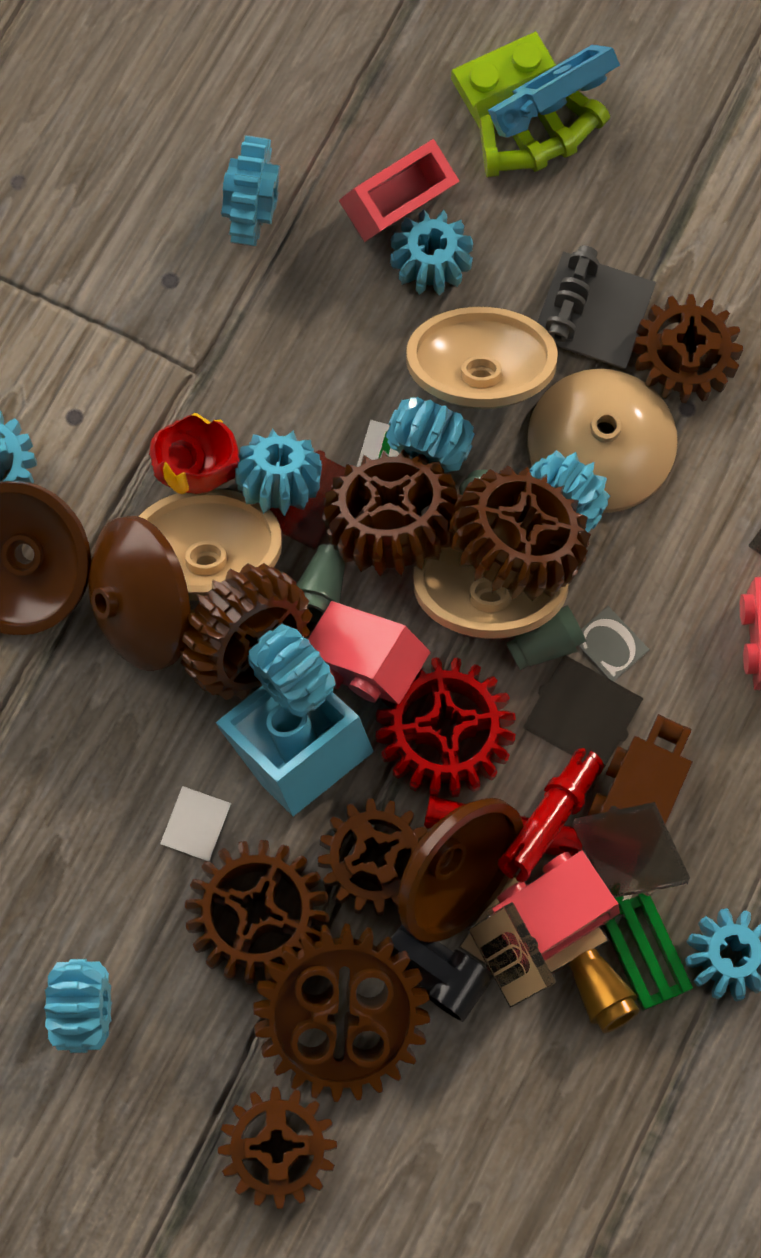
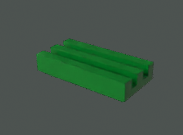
M647 890L634 898L619 902L620 914L604 923L603 926L633 992L637 995L642 1011L692 990L693 986L649 891ZM641 908L676 985L669 987L637 918L635 909ZM624 916L658 993L650 996L615 920L616 917Z

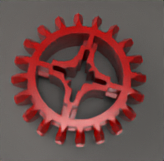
M458 657L453 658L450 670H442L440 658H432L431 673L426 674L422 667L399 705L382 699L391 709L384 708L376 712V721L387 726L376 731V741L383 744L392 743L381 752L382 760L384 762H391L400 758L401 760L393 769V775L399 779L409 771L413 772L409 787L414 791L420 788L423 779L431 781L429 793L435 797L439 795L441 783L449 784V793L453 798L459 797L460 781L465 780L472 792L478 791L481 784L477 772L491 781L494 780L498 772L491 761L506 764L510 754L501 746L513 745L516 737L515 733L504 729V727L515 723V713L499 711L509 703L510 697L508 693H498L491 696L498 683L495 676L488 677L480 683L477 680L481 667L478 664H474L470 668L468 675L461 673L462 664L461 659ZM450 691L460 693L471 699L483 714H477L476 709L463 710L457 707L452 701ZM432 692V711L427 715L416 717L414 723L402 724L409 707L420 697ZM441 707H443L445 718L451 720L450 726L454 723L457 724L454 726L449 748L446 736L440 735L441 729L436 732L434 731L438 726ZM488 730V739L483 748L472 758L459 763V743L469 737H475L476 731ZM414 740L416 745L428 744L438 751L443 765L423 759L414 752L407 741Z

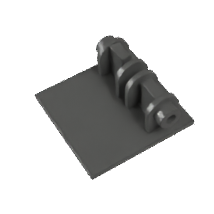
M582 245L578 251L572 254L563 252L537 323L548 331L558 348L626 370L632 353V346L635 338L638 336L636 333L641 319H644L656 282L600 264L596 258L598 252L589 246Z

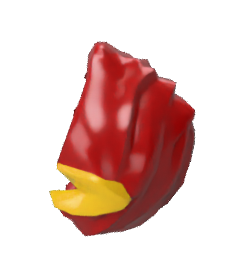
M193 413L159 430L150 441L149 455L154 476L159 482L172 488L178 494L208 493L235 478V469L238 468V462H240L239 449L233 432L222 420H213L211 422L198 413Z

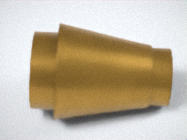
M596 949L583 952L569 963L591 1024H598L603 1033L623 1026L639 1013L640 1010L634 1002L637 999V995L605 959L599 955Z

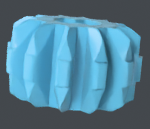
M423 209L419 213V223L405 217L401 223L402 232L394 233L391 238V247L395 251L390 255L391 266L394 269H401L399 271V280L402 285L416 280V291L419 295L426 290L427 285H433L434 290L439 296L444 292L445 282L458 287L462 282L461 272H468L471 269L473 259L468 254L473 249V240L471 236L463 235L464 224L462 220L447 224V214L444 210L438 214L437 219H430L429 214ZM430 250H435L433 255H428Z
M412 397L401 400L398 409L394 410L388 423L390 426L386 437L391 449L398 451L399 454L403 449L410 459L423 454L429 464L440 462L445 473L459 470L463 461L467 460L475 434L473 432L474 427L469 421L463 419L461 413L453 412L447 406L436 404L431 399L424 401L419 397Z
M272 428L268 438L253 434L249 445L240 448V462H238V468L235 469V482L238 485V490L243 491L246 504L259 503L263 514L271 508H279L285 516L289 506L304 510L308 499L316 497L320 488L322 462L320 454L314 452L311 440L297 441L294 430L286 436H278Z
M557 450L553 454L548 455L546 459L541 458L539 462L536 461L529 470L532 477L539 479L547 474L548 484L554 488L565 485L563 496L566 499L579 500L576 513L588 517L585 530L589 532L591 528L594 529L602 518L601 514L608 506L610 495L604 490L607 478L594 475L593 473L594 462L584 465L579 462L576 452L565 458Z
M281 624L273 631H267L257 640L258 643L249 650L248 662L254 670V676L260 680L263 689L267 690L274 701L278 702L286 712L302 717L310 710L314 711L326 701L325 698L333 692L335 679L330 672V666L322 659L320 652L311 645L309 639H305L297 629Z
M727 908L721 909L718 912V925L712 919L705 916L698 923L704 935L692 933L687 939V944L701 953L689 955L685 959L686 966L703 967L704 971L694 979V983L698 987L704 985L710 978L715 981L712 989L713 998L720 999L726 992L728 985L735 1001H741L745 998V985L755 993L761 991V977L759 975L761 974V942L759 940L761 938V924L753 931L749 929L751 913L748 911H743L739 915L736 924H734L732 915ZM728 943H730L732 951H741L743 958L735 964L736 967H733L731 959H722L720 956V952L728 946Z
M70 959L69 962H57L48 975V987L45 989V1027L48 1030L50 1043L57 1050H70V1053H87L88 1050H100L109 1036V1023L112 1021L111 985L109 983V973L100 961Z

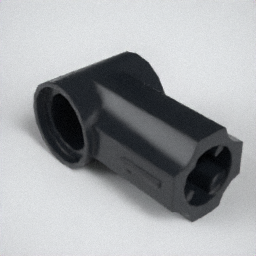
M403 925L398 928L392 937L394 946L390 956L393 957L397 953L406 950L409 954L410 962L404 971L419 968L423 979L417 985L427 990L429 1000L450 1016L464 1022L494 979L491 972L476 960L457 949L452 952L438 941L423 942L418 940Z

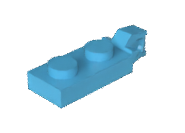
M590 45L513 90L514 95L488 110L499 136L508 138L528 130L531 118L537 117L538 113L541 115L552 113L562 108L567 103L566 97L579 89L580 91H587L604 83L607 80L605 74L620 66L614 49L612 47Z

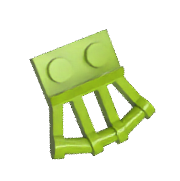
M536 31L452 69L451 80L480 129L486 177L499 176V171L532 169L534 172L544 169L548 166V161L560 155L567 158L576 154L580 143L595 128L601 129L610 120L609 111L601 102L595 99H588L580 91H576L566 97L567 103L565 105L580 117L569 128L563 125L556 111L545 115L538 113V117L548 132L550 139L539 143L537 140H534L530 131L526 130L512 136L520 150L498 152L494 124L488 110L514 95L513 90L556 66Z

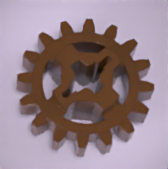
M688 294L684 305H679L674 296H670L665 304V311L654 304L648 314L649 320L641 319L636 331L641 337H636L632 346L633 352L642 354L638 357L635 368L636 371L649 370L650 373L645 382L647 387L653 386L658 382L664 386L661 397L666 399L674 390L679 392L681 403H687L691 392H696L703 402L708 399L711 387L721 393L728 383L727 377L734 378L739 367L735 360H739L743 352L742 345L733 343L737 340L740 328L738 326L726 327L725 324L730 315L727 310L720 312L718 315L712 312L714 300L708 299L703 307L696 306L694 294ZM678 322L675 328L664 329L666 326ZM685 336L687 337L686 345H689V352L693 354L690 362L688 360L689 352H686V345L682 343ZM713 363L717 364L710 371L697 375L701 368H711Z
M373 798L367 800L366 811L359 813L352 804L347 805V821L343 822L336 817L330 819V826L336 834L334 836L321 835L320 845L329 850L330 854L318 857V867L331 868L332 870L323 878V884L325 888L339 885L340 889L336 896V901L339 904L344 903L350 897L355 899V913L357 914L362 913L366 903L374 904L377 916H383L385 903L390 901L399 910L398 900L401 881H399L398 874L395 871L396 863L405 857L407 853L410 852L412 854L418 842L427 832L426 827H419L412 830L410 825L412 824L414 813L409 810L401 817L396 816L395 802L391 800L386 805L384 811L376 809ZM371 824L385 825L396 830V832L390 835L374 830ZM352 834L355 843L353 854L345 857L344 861L340 862L339 855L342 844ZM373 847L377 853L387 852L384 855L383 867L377 868L373 861L366 864L363 863L366 860L367 848ZM362 879L376 884L380 891L365 890L353 883Z
M272 1087L270 1100L264 1102L254 1091L250 1093L252 1108L248 1111L238 1105L232 1108L239 1119L236 1126L222 1124L221 1131L232 1138L231 1144L218 1147V1154L231 1157L233 1162L226 1166L222 1172L225 1177H232L237 1174L240 1176L241 1180L235 1189V1192L239 1195L244 1194L250 1188L256 1191L254 1196V1204L261 1207L268 1195L274 1196V1202L278 1210L284 1209L286 1196L291 1194L301 1205L306 1202L303 1189L307 1185L318 1191L323 1189L320 1179L316 1176L319 1170L329 1172L334 1170L335 1165L324 1158V1153L337 1149V1141L324 1139L322 1134L328 1131L333 1126L331 1119H323L317 1122L314 1116L317 1114L320 1104L315 1100L306 1108L300 1105L301 1091L295 1089L290 1095L289 1100H282L279 1088ZM286 1112L300 1117L309 1126L313 1135H297L287 1125ZM266 1113V1126L255 1138L243 1139L248 1126L256 1118ZM282 1133L286 1143H293L294 1146H304L303 1148H293V1151L284 1153L283 1162L274 1163L269 1153H263L261 1150H252L253 1148H263V1145L272 1143L273 1134ZM313 1157V1161L306 1173L298 1180L289 1184V1170L300 1158ZM243 1160H258L268 1169L269 1185L255 1179L247 1171Z

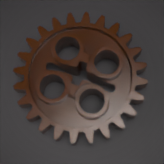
M346 923L342 928L340 938H333L327 925L322 926L321 941L316 943L305 932L301 933L302 950L296 952L293 948L284 944L282 946V954L286 961L285 965L272 961L267 963V971L274 979V982L258 981L257 983L258 993L269 999L253 1003L254 1015L266 1018L254 1025L256 1037L270 1038L261 1046L263 1057L279 1055L273 1064L274 1073L278 1076L292 1069L290 1078L291 1088L295 1090L308 1080L310 1081L311 1097L315 1099L319 1096L324 1086L331 1087L334 1102H339L343 1088L349 1087L356 1100H361L363 1093L362 1085L370 1083L378 1093L383 1092L380 1077L386 1073L397 1081L401 1080V1074L397 1065L398 1061L401 1060L413 1065L416 1063L415 1054L409 1047V1044L425 1045L426 1043L424 1033L415 1027L430 1023L428 1011L417 1007L429 1001L427 990L413 988L423 979L419 968L404 971L410 962L407 951L399 952L391 957L394 946L392 938L387 936L375 946L373 945V932L369 927L364 930L359 940L353 939L350 925ZM346 966L350 969L346 989L350 1011L346 1012L344 1017V1054L342 1058L337 1059L333 1056L337 1037L334 1014L339 1009V971L342 967ZM314 975L325 976L331 981L329 988L317 995L305 992L302 989V984L307 978ZM367 978H378L385 983L380 994L374 997L361 996L356 990L358 985ZM308 1029H320L327 1034L324 1042L316 1047H307L298 1041L300 1035ZM365 1031L376 1032L381 1036L377 1045L371 1049L363 1050L353 1045V1040L356 1036Z

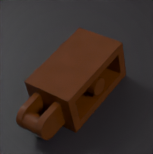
M658 714L646 740L634 736L628 750L617 747L605 774L614 778L607 797L600 793L596 794L585 819V822L594 825L588 837L589 841L644 866L652 857L693 761L681 756L691 733V728ZM659 737L675 744L673 752L655 745L656 738Z

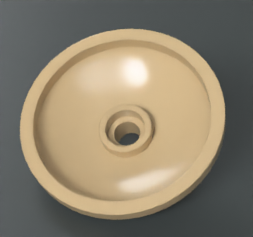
M493 307L459 308L428 319L413 332L408 341L406 352L409 373L421 388L446 403L471 409L508 407L534 396L544 389L554 377L558 359L556 343L543 326L517 312Z
M590 369L564 377L542 395L530 418L527 433V449L532 466L536 461L539 462L541 458L546 459L548 455L553 454L556 450L565 458L576 452L579 462L584 465L594 462V475L607 478L604 490L610 495L608 506L603 513H612L641 504L655 494L663 485L675 461L677 430L667 404L652 387H647L644 381L617 370ZM601 422H607L614 427L615 431L610 434H604L598 430L597 425Z
M214 489L202 494L176 493L157 501L139 515V517L155 525L172 546L184 573L189 601H199L197 595L205 596L212 589V580L217 582L224 581L229 569L240 572L247 563L254 567L265 563L269 567L274 568L281 554V529L275 515L270 510L263 514L259 503L246 504L243 494L236 491Z
M452 547L441 548L442 552L440 553L439 561L426 557L422 571L414 567V593L419 605L427 615L452 631L475 638H509L537 629L551 620L560 611L568 594V583L551 597L542 593L541 596H538L533 601L524 592L512 600L508 589L503 587L492 593V582L486 578L474 581L476 569L473 566H460L463 552L451 549Z

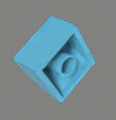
M262 685L220 718L216 724L260 784L294 817L374 751L360 717L333 692L325 698L326 701L314 711L310 710L304 716L299 717L286 712L278 702L274 701L269 692L263 689Z

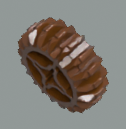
M383 449L380 458L371 460L363 455L361 466L356 467L346 464L344 477H333L332 490L325 492V514H323V521L328 533L329 542L333 545L334 550H339V554L343 557L345 563L355 561V565L358 566L360 572L373 565L380 577L387 568H395L400 576H402L405 566L412 564L422 571L426 557L439 561L440 553L442 552L441 548L452 547L454 534L449 531L450 521L455 511L454 505L460 495L457 494L456 485L451 474L444 473L440 462L429 464L423 454L410 459L403 449L397 457H389ZM429 506L427 512L422 516L421 511ZM362 510L363 513L356 518L358 513Z
M508 465L499 473L489 469L480 479L474 478L467 485L463 495L459 496L454 505L455 511L450 521L451 526L449 529L454 534L451 549L463 552L460 566H473L476 569L474 581L486 578L492 582V593L503 587L508 589L512 600L521 595L522 592L531 601L541 596L542 593L551 597L561 587H565L567 583L572 582L578 570L586 561V554L588 552L586 548L589 545L591 536L585 530L588 517L576 513L579 500L566 499L563 496L565 485L554 488L548 484L547 474L537 479L532 477L528 467L519 472L518 475Z
M247 563L240 572L229 569L225 580L222 582L212 580V589L205 596L197 595L199 604L195 609L190 610L187 617L190 629L183 633L182 639L186 645L179 650L182 658L181 664L185 667L186 673L204 691L210 692L213 696H221L225 700L232 698L234 695L243 700L251 689L254 691L259 689L262 683L254 676V670L249 665V650L258 643L257 640L267 631H273L281 624L297 629L304 638L308 637L311 632L306 624L313 615L307 608L309 600L305 596L304 591L296 585L297 582L285 572L281 573L278 569L269 567L265 563L258 567Z
M268 840L260 841L258 855H250L247 842L241 841L238 843L240 858L232 860L229 851L225 848L218 851L220 860L224 865L220 870L212 863L204 862L202 870L211 879L209 884L199 879L191 881V889L195 893L202 895L203 899H189L185 901L187 911L201 914V917L186 922V929L189 933L205 932L204 935L196 939L193 947L197 953L204 952L211 947L214 948L206 960V964L210 969L218 967L226 959L228 961L224 970V977L226 979L233 980L239 967H244V977L247 985H254L256 969H264L266 980L274 982V979L267 971V963L272 961L285 965L286 961L282 954V946L261 954L248 953L250 947L254 946L261 935L269 932L292 936L285 945L293 948L296 952L302 950L300 934L303 932L314 943L321 941V933L311 928V926L328 924L329 914L313 910V907L327 903L328 895L325 891L309 892V890L319 884L321 877L318 872H311L303 877L300 876L308 864L304 856L301 855L296 858L290 866L286 864L290 854L289 846L281 845L274 858L269 856ZM251 872H266L264 877L261 876L256 887L250 891L241 892L232 888L229 891L224 889L228 883L241 875ZM281 878L294 888L302 904L300 921L289 917L287 912L281 910L275 904V897L278 892L277 887ZM265 896L266 911L273 918L269 917L264 922L260 918V923H252L249 929V916L242 907L246 908L250 903L255 907L254 901H262ZM215 903L225 907L227 912L232 913L240 920L236 932L237 938L233 947L224 942L215 930L213 920Z

